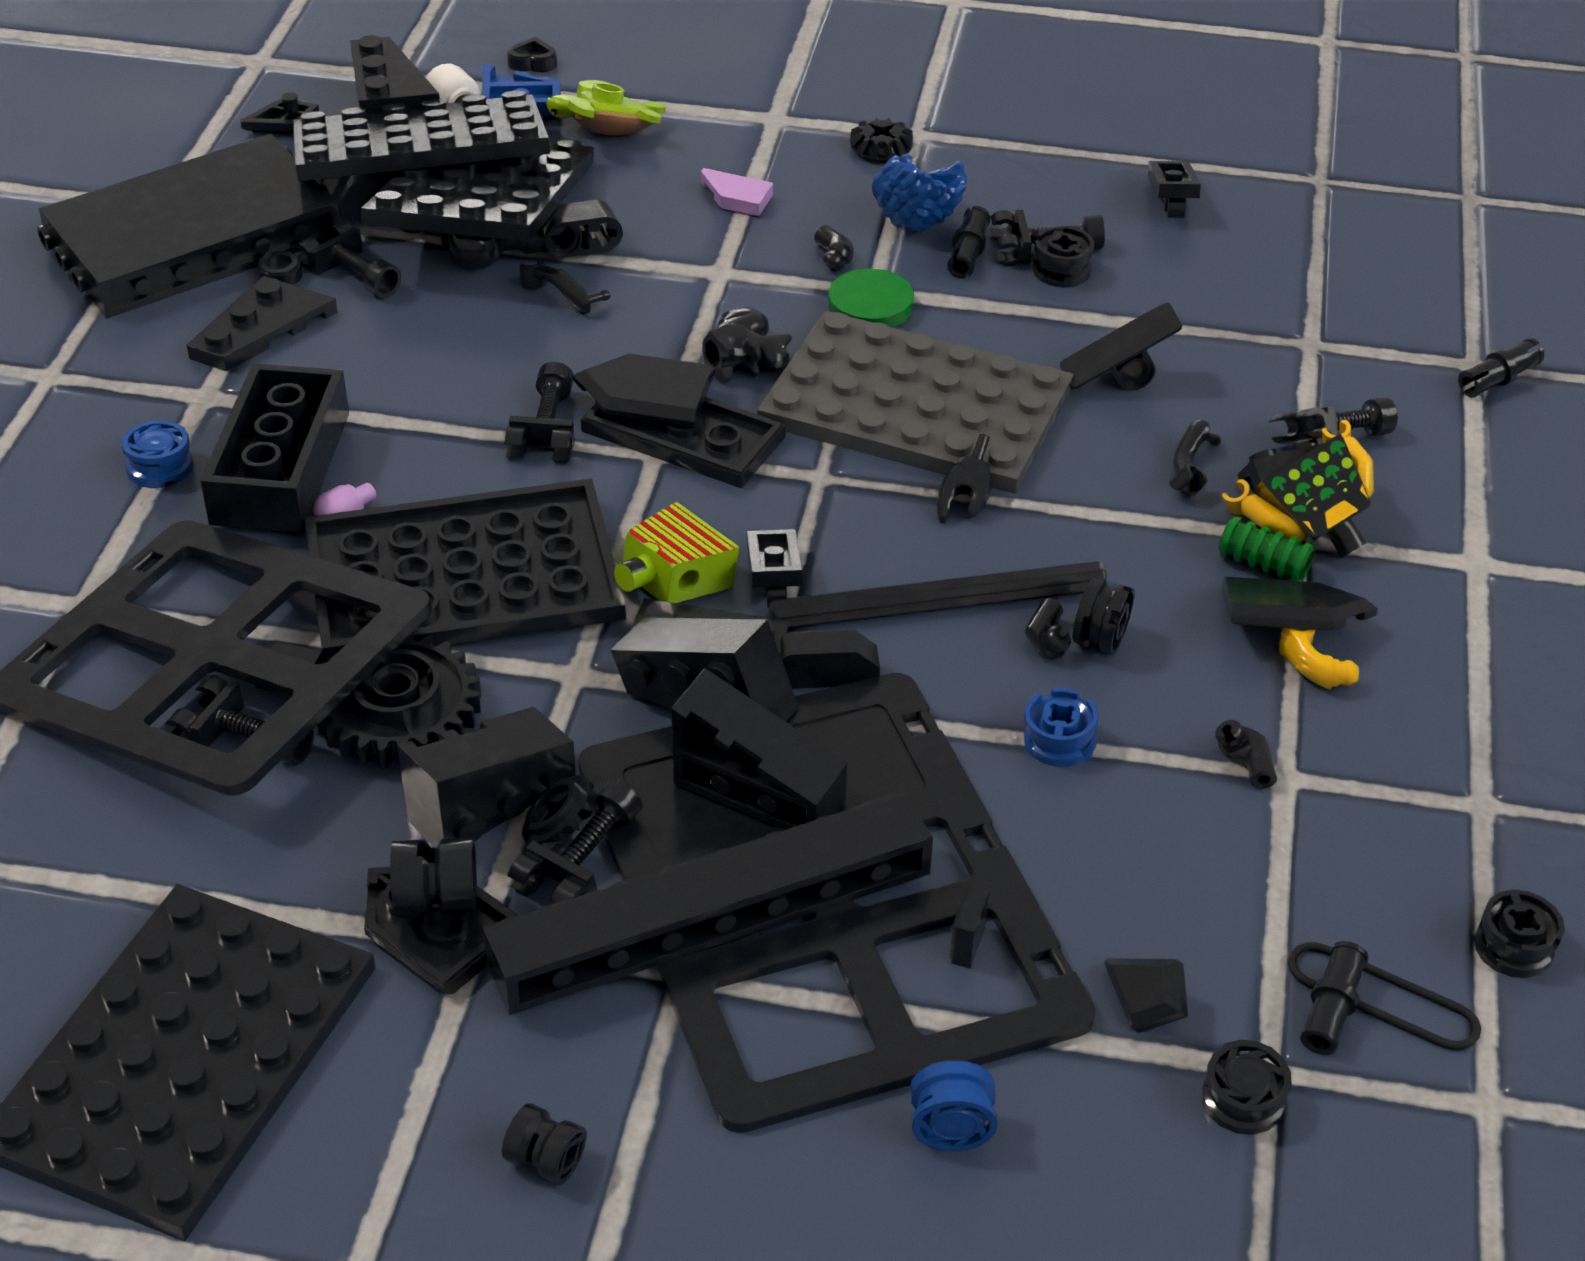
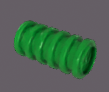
M1234 516L1233 519L1229 520L1219 543L1221 557L1228 558L1229 555H1232L1237 563H1242L1245 560L1248 561L1250 568L1254 569L1259 565L1262 566L1264 573L1269 574L1273 570L1277 572V578L1284 579L1286 576H1289L1291 581H1303L1305 579L1315 552L1313 543L1306 542L1304 545L1299 544V538L1291 537L1290 540L1285 539V534L1280 531L1275 535L1271 534L1269 527L1264 526L1261 530L1257 529L1255 522L1249 521L1247 524H1243L1242 518Z

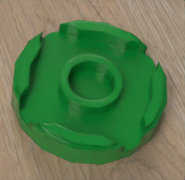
M866 268L849 271L838 276L831 283L828 292L830 312L844 313L853 318L873 323H883L893 328L903 324L911 316L913 310L914 291L910 283L900 275L887 270Z

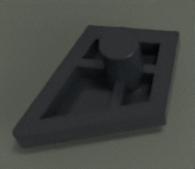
M287 92L281 96L282 98L240 120L241 128L252 132L294 134L293 120L301 119L300 116L305 113L319 112V104L298 100L296 93Z
M1107 958L1105 960V967L1131 1029L1141 1033L1188 1017L1184 964L1177 959Z

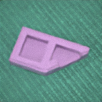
M707 168L701 170L702 185L713 192L714 200L722 209L760 216L773 196L772 182Z

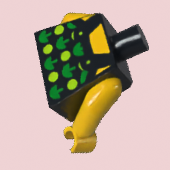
M1342 420L1339 422L1340 433L1338 435H1332L1327 431V428H1323V444L1261 481L1254 488L1257 495H1252L1249 484L1245 480L1240 479L1236 481V485L1242 495L1237 498H1231L1226 493H1223L1222 497L1230 513L1244 515L1261 528L1264 526L1269 527L1273 534L1280 531L1285 534V539L1290 540L1291 537H1296L1304 545L1306 542L1313 543L1322 536L1327 535L1341 558L1366 544L1352 518L1371 506L1370 497L1374 492L1373 459L1354 437H1351L1350 423L1347 420Z

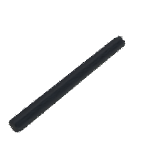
M1094 561L776 599L769 603V618L790 621V628L1082 593L1094 576L1106 580L1107 574L1103 563Z

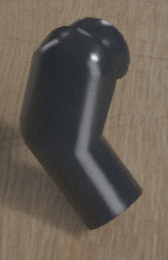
M827 225L821 226L816 231L814 236L815 243L827 250L823 255V262L833 271H841L844 264H849L853 259L854 247L848 238Z
M1051 598L1042 600L1025 627V634L1042 657L1056 659L1062 657L1065 654V650L1070 647L1071 636L1069 632L1063 637L1059 633L1063 627L1056 624L1063 614V607L1058 601Z
M1236 720L1222 722L1215 732V738L1218 741L1220 750L1228 757L1247 766L1251 784L1255 788L1266 789L1273 786L1277 781V775L1270 746L1265 736L1253 729L1242 726Z

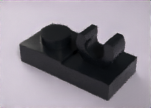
M1149 161L1148 179L1158 198H1165L1164 211L1167 212V217L1184 218L1185 198H1200L1201 183L1190 162Z
M796 530L747 531V550L752 588L765 587L767 608H769V603L772 600L787 598V586H802V565Z

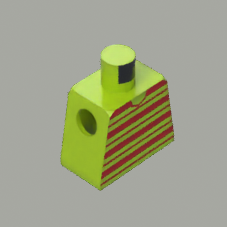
M675 502L629 529L625 539L623 562L615 566L614 576L619 587L626 592L643 587L660 601L679 603L732 588L739 546L684 506Z

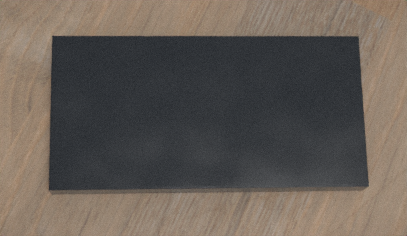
M706 397L694 427L610 416L604 414L594 405L581 418V432L742 489L786 437V424Z

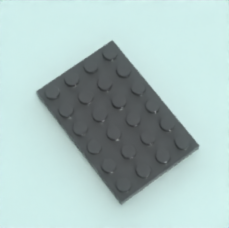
M825 310L758 407L757 415L786 424V432L944 475H947L964 456L971 457L979 434H986L990 437L983 461L987 462L990 467L992 488L1016 494L1072 390L1070 384L1074 374L1058 370L1052 366H1042L1018 360L1009 355H999L975 349L966 344H956L932 338L926 334L912 333L889 327L883 323H873L850 317L844 313H834Z

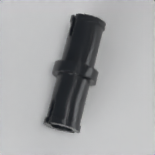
M973 206L972 211L968 208L964 213L961 227L954 233L952 239L954 249L948 260L947 268L957 278H966V273L969 277L973 274L977 257L985 249V232L990 223L991 216L981 206Z
M1527 338L1506 351L1496 350L1488 354L1486 361L1471 369L1460 372L1458 376L1459 386L1463 388L1474 382V386L1463 392L1466 396L1474 398L1497 384L1507 385L1515 381L1517 374L1543 362V348L1540 347L1528 353V350L1537 346L1539 342L1534 338Z
M1350 941L1336 942L1331 950V958L1323 978L1316 981L1310 996L1313 1007L1307 1024L1301 1033L1300 1040L1307 1049L1321 1055L1335 1053L1346 1018L1355 1012L1358 1005L1359 995L1356 989L1369 956L1367 951L1356 943Z

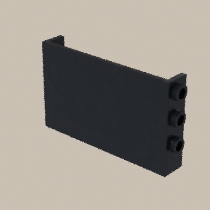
M268 134L38 208L42 225L37 227V232L44 249L54 252L60 269L63 272L67 270L70 272L78 292L85 291L105 318L108 319L258 267V261L270 252L289 251L294 254L303 250L298 249L294 245L308 237H312L319 244H322L338 236L336 232H332L328 227L340 222L337 201L330 195L327 187L324 184H319L316 180L298 181L295 158L291 150L287 146L283 147L272 134Z

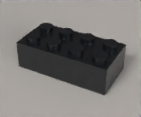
M252 363L200 480L209 525L304 533L306 528L305 517H310L314 502L317 499L349 416L343 370Z

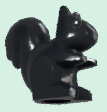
M738 307L725 312L722 315V319L718 322L719 325L709 331L702 343L704 363L714 365L715 376L721 382L728 383L732 377V371L741 367L748 374L756 377L759 375L758 366L768 370H776L784 366L786 358L789 357L787 345L792 340V336L790 334L767 335L769 322L764 314L750 307Z

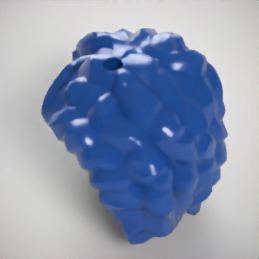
M904 154L901 157L896 155L887 161L881 173L874 176L872 192L878 201V206L883 208L884 215L890 218L893 226L897 228L904 227L908 232H920L928 229L935 223L944 222L945 217L953 214L954 208L963 199L967 175L964 172V164L961 161L954 163L949 168H939L936 171L926 173L912 164V156L909 154Z

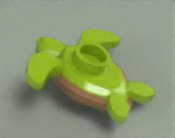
M599 80L580 81L576 91L577 96L555 95L548 98L546 102L549 112L555 117H573L574 120L587 130L609 136L633 134L652 124H660L661 115L666 110V105L663 103L643 102L640 104L624 97V89L622 87Z

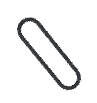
M1306 942L1296 946L1288 957L1289 971L1296 980L1313 989L1316 980L1301 973L1297 968V957L1306 951H1319L1331 956L1333 947L1318 942ZM1369 963L1365 965L1364 971L1459 1012L1471 1022L1472 1033L1464 1040L1452 1041L1363 1001H1358L1357 1009L1452 1050L1473 1046L1480 1038L1481 1025L1472 1010Z

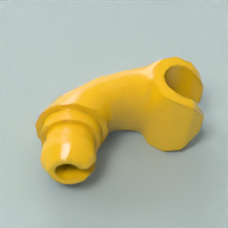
M1282 628L1279 653L1304 677L1328 690L1339 685L1350 687L1358 681L1359 667L1353 661H1339V659H1333L1330 655H1323L1316 651L1312 646L1315 629L1298 631L1293 628Z

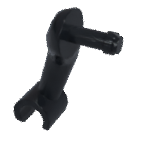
M544 258L537 259V264L534 265L519 264L523 287L529 289L540 288L549 282L559 289L576 309L583 313H590L591 303L610 299L608 290L588 295L585 289L567 272L545 265Z
M1196 419L1190 423L1180 440L1173 458L1176 475L1169 481L1173 489L1178 491L1184 489L1191 497L1195 496L1208 482L1205 473L1192 463L1198 448L1204 441L1209 442L1213 446H1218L1221 443L1220 436L1210 433L1209 423L1201 419Z

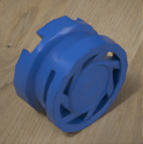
M166 420L144 422L129 429L122 438L123 454L127 457L125 464L127 475L138 486L164 488L163 483L174 480L177 484L185 479L192 470L193 459L189 451V434L183 426L176 422Z
M1051 688V694L1042 696L1038 692L1028 701L1024 716V744L1031 756L1051 766L1072 767L1084 763L1093 755L1097 744L1098 710L1091 698L1085 701L1079 697V691Z
M966 1061L938 1062L918 1071L911 1080V1104L915 1109L912 1115V1132L917 1140L928 1147L942 1151H964L977 1148L988 1142L997 1132L998 1124L997 1113L993 1108L996 1097L995 1081L990 1072L978 1064ZM986 1120H989V1123L986 1126L984 1122Z

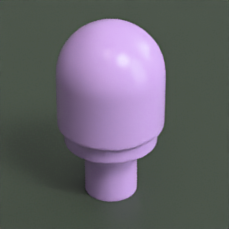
M368 482L356 488L350 484L338 485L317 497L313 505V514L317 516L364 509L365 504L376 499V491Z

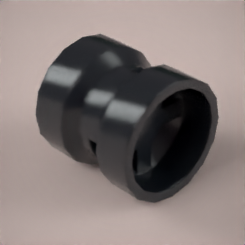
M528 1103L519 1109L506 1131L501 1150L502 1158L520 1168L531 1165L538 1169L539 1175L542 1178L556 1185H561L570 1178L582 1157L587 1140V1131L584 1127L569 1120L556 1122L551 1119L550 1113L547 1110Z

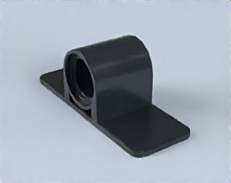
M1164 302L1061 361L1060 367L1062 371L1074 374L1070 384L1072 389H1078L1108 371L1112 372L1116 381L1123 389L1129 391L1141 389L1152 381L1156 372L1155 365L1147 349L1179 332L1182 329V324L1171 304Z

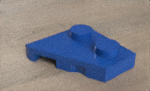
M483 64L482 95L486 96V99L502 98V94L508 91H524L526 95H533L541 118H547L552 115L547 108L546 102L552 96L561 95L559 80L535 77L529 73L517 70L513 73V78L496 74L495 65Z

